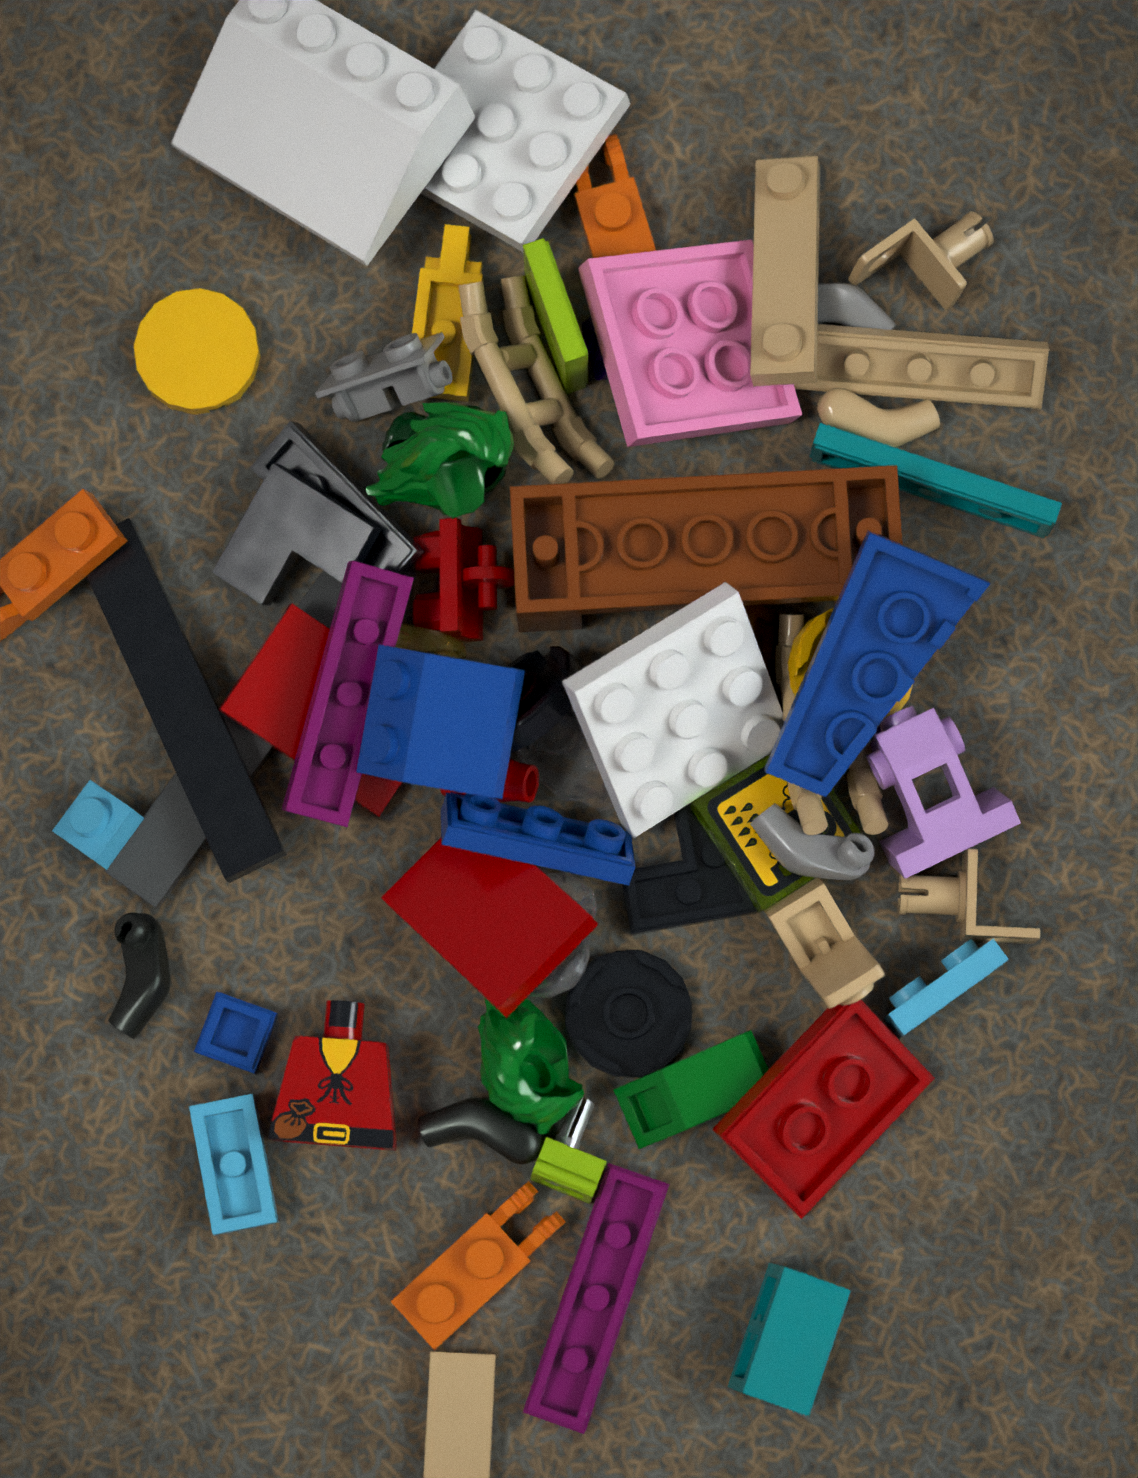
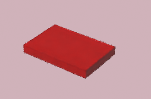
M293 603L289 604L218 710L295 761L330 629ZM361 774L354 802L372 815L379 817L402 782Z
M442 837L381 897L406 924L506 1018L598 926V923L584 908L536 865L442 845Z
M862 1000L849 1005L838 1004L833 1008H827L712 1130L794 1214L802 1219L935 1078Z

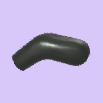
M131 912L121 916L114 928L115 938L121 943L126 978L108 1022L127 1036L135 1039L168 996L171 975L164 934L159 922L149 914Z
M467 1098L423 1115L418 1119L422 1139L429 1148L460 1140H478L512 1163L522 1165L536 1160L543 1147L542 1136L537 1132V1127L534 1124L515 1121L511 1113L503 1111L494 1103L480 1098Z

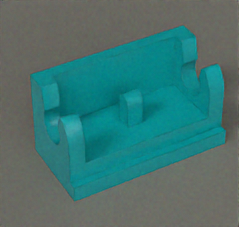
M769 1263L727 1387L809 1417L851 1290L785 1266Z

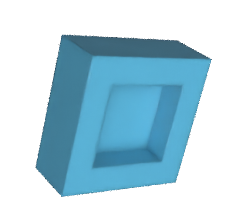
M89 780L52 831L107 870L144 820V817L95 782Z

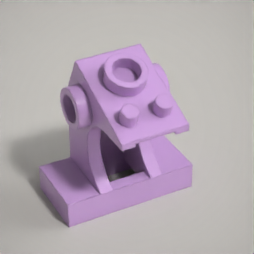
M910 706L886 717L879 724L880 726L876 728L877 732L873 735L874 738L870 743L872 753L867 755L869 766L876 781L883 790L894 786L908 821V828L879 842L889 864L905 879L1021 824L1012 801L996 788L992 787L974 796L957 756L965 752V746L956 725L949 716L940 720L934 708L917 715L914 707ZM941 766L953 797L924 810L912 779Z

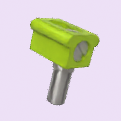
M582 1097L576 1107L567 1113L560 1133L556 1135L555 1140L546 1137L530 1180L591 1204L607 1161L579 1150L580 1140L594 1108V1103L591 1100L587 1099L572 1138L568 1137L582 1103Z

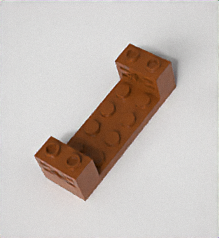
M897 465L510 486L516 614L519 632L582 629L581 615L682 609L725 582L739 592L743 606L833 601L835 607L868 530L903 545Z

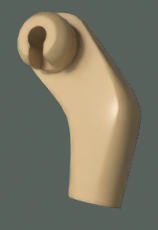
M834 388L824 393L817 405L819 417L824 424L895 448L940 427L937 410L929 399L900 408L881 409L847 389Z

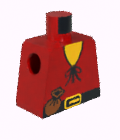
M327 1000L323 1038L310 1036L294 1037L269 1129L270 1140L396 1151L397 1135L389 1046L383 1042L362 1041L364 1003Z

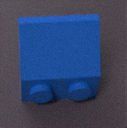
M378 645L356 772L404 783L502 799L525 670Z

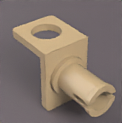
M971 211L934 239L927 234L914 218L864 253L858 259L848 280L851 284L858 285L898 255H901L942 307L948 310L955 305L967 286L966 280L956 268L982 249L993 244V235L987 223L977 231L973 229L983 218Z
M967 849L962 855V871H958L957 877L912 875L905 879L902 875H899L898 893H920L925 895H900V898H898V914L905 915L906 913L955 915L956 922H960V941L973 939L974 942H989L994 938L996 943L1034 944L1040 939L1039 928L976 926L978 849Z

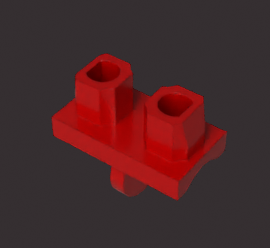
M457 517L453 519H439V530L413 538L425 551L414 563L416 570L425 574L440 572V592L416 594L413 600V623L415 627L422 630L444 633L464 642L483 641V610L497 609V589L515 585L514 570L508 567L497 566V547L494 545H482V529L462 525V520Z

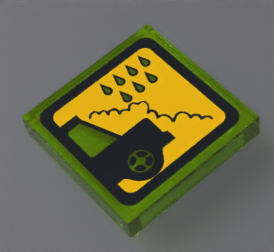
M770 755L703 795L690 805L732 873L753 902L758 913L763 912L768 907L815 879L814 877L797 875L785 869L750 825L756 817L775 803L801 824L798 812L792 805L788 782L765 772L764 768ZM833 789L826 797L822 796L821 802L828 827L824 832L820 833L821 835L847 837L850 833L862 834Z

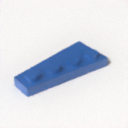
M868 530L765 765V772L826 797L877 732L876 728L897 701L900 702L914 684L915 677L936 650L941 649L956 629L955 626L973 602L978 601L991 583L988 580Z

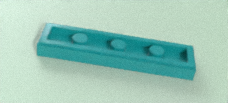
M819 423L809 456L812 458V462L833 469L897 465L900 491L1041 538L1050 534L1056 524L1062 505L1061 502L823 423Z

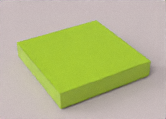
M542 238L524 244L523 257L526 284L566 394L586 388V384H588V351L549 242Z

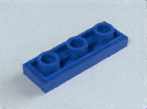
M446 792L440 811L442 845L629 886L635 870L632 836L616 823L603 819H595L588 823L562 817L557 811L545 806L535 805L525 809L502 804L496 798Z

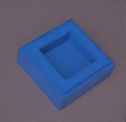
M216 991L194 1052L256 1075L278 1013Z

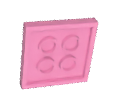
M752 239L589 258L578 267L627 447L790 424L802 416L794 384L753 386L751 380L754 249Z

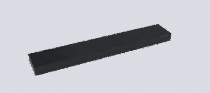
M128 518L116 524L127 539V542L89 573L87 578L224 879L231 883L286 856L287 853L221 711L218 710L219 706L134 523Z

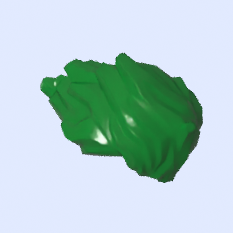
M453 402L422 403L428 417L423 420H411V429L416 433L406 441L384 449L381 458L388 464L384 469L377 471L380 480L366 487L367 496L375 497L378 504L382 506L395 501L427 505L440 510L443 515L449 516L452 519L473 513L485 502L484 475L487 468L494 465L504 468L511 456L514 440L509 429L507 412L499 409L494 413L487 410L473 409Z
M484 998L486 1013L481 1015L478 1026L481 1037L482 1061L480 1075L481 1082L489 1093V1100L503 1111L511 1113L515 1121L535 1124L539 1134H546L552 1125L575 1108L584 1096L582 1084L569 1079L566 1039L528 998L507 1018Z

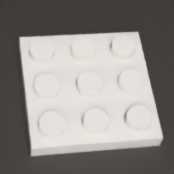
M476 10L435 67V70L460 84L476 118L422 190L421 194L523 252V245L535 241L626 112L630 106V101L627 94L622 90Z
M726 582L562 681L621 826L633 838L770 754L784 724L783 712L739 592Z

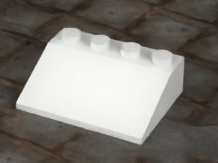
M239 0L225 19L171 144L187 157L365 266H368L476 117L459 83L317 0Z

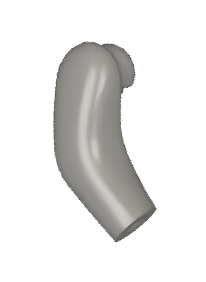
M843 282L818 284V324L830 322L851 327L893 330L897 326L860 287Z
M776 803L750 823L778 862L785 869L797 875L850 881L864 875L874 858L873 843L864 834L850 833L847 837L821 834L807 835L803 832L801 824L789 816Z

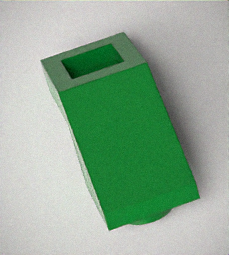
M749 1030L613 1089L636 1144L641 1149L730 1111L769 1069L752 1030Z

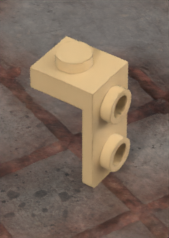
M815 878L764 910L799 971L828 1008H833L838 1004L849 1005L861 1000L871 992L874 987L873 983L884 976L885 973L881 966L854 935L820 878Z

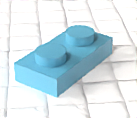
M994 938L981 948L976 945L973 939H970L941 960V963L947 969V972L927 986L919 976L892 995L889 1000L896 1009L889 1013L884 1020L896 1037L900 1039L1002 966L1009 959Z
M252 1093L189 1106L212 1235L279 1223L255 1095Z

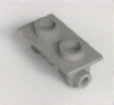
M443 332L423 339H419L417 333L407 334L387 344L381 353L366 357L363 351H358L338 359L329 367L331 374L315 392L317 398L334 393L332 407L336 416L341 420L347 418L351 422H357L394 408L396 404L388 389L392 385L402 406L442 394L445 386L452 383V372L449 365L444 360L437 361L433 353L445 338Z

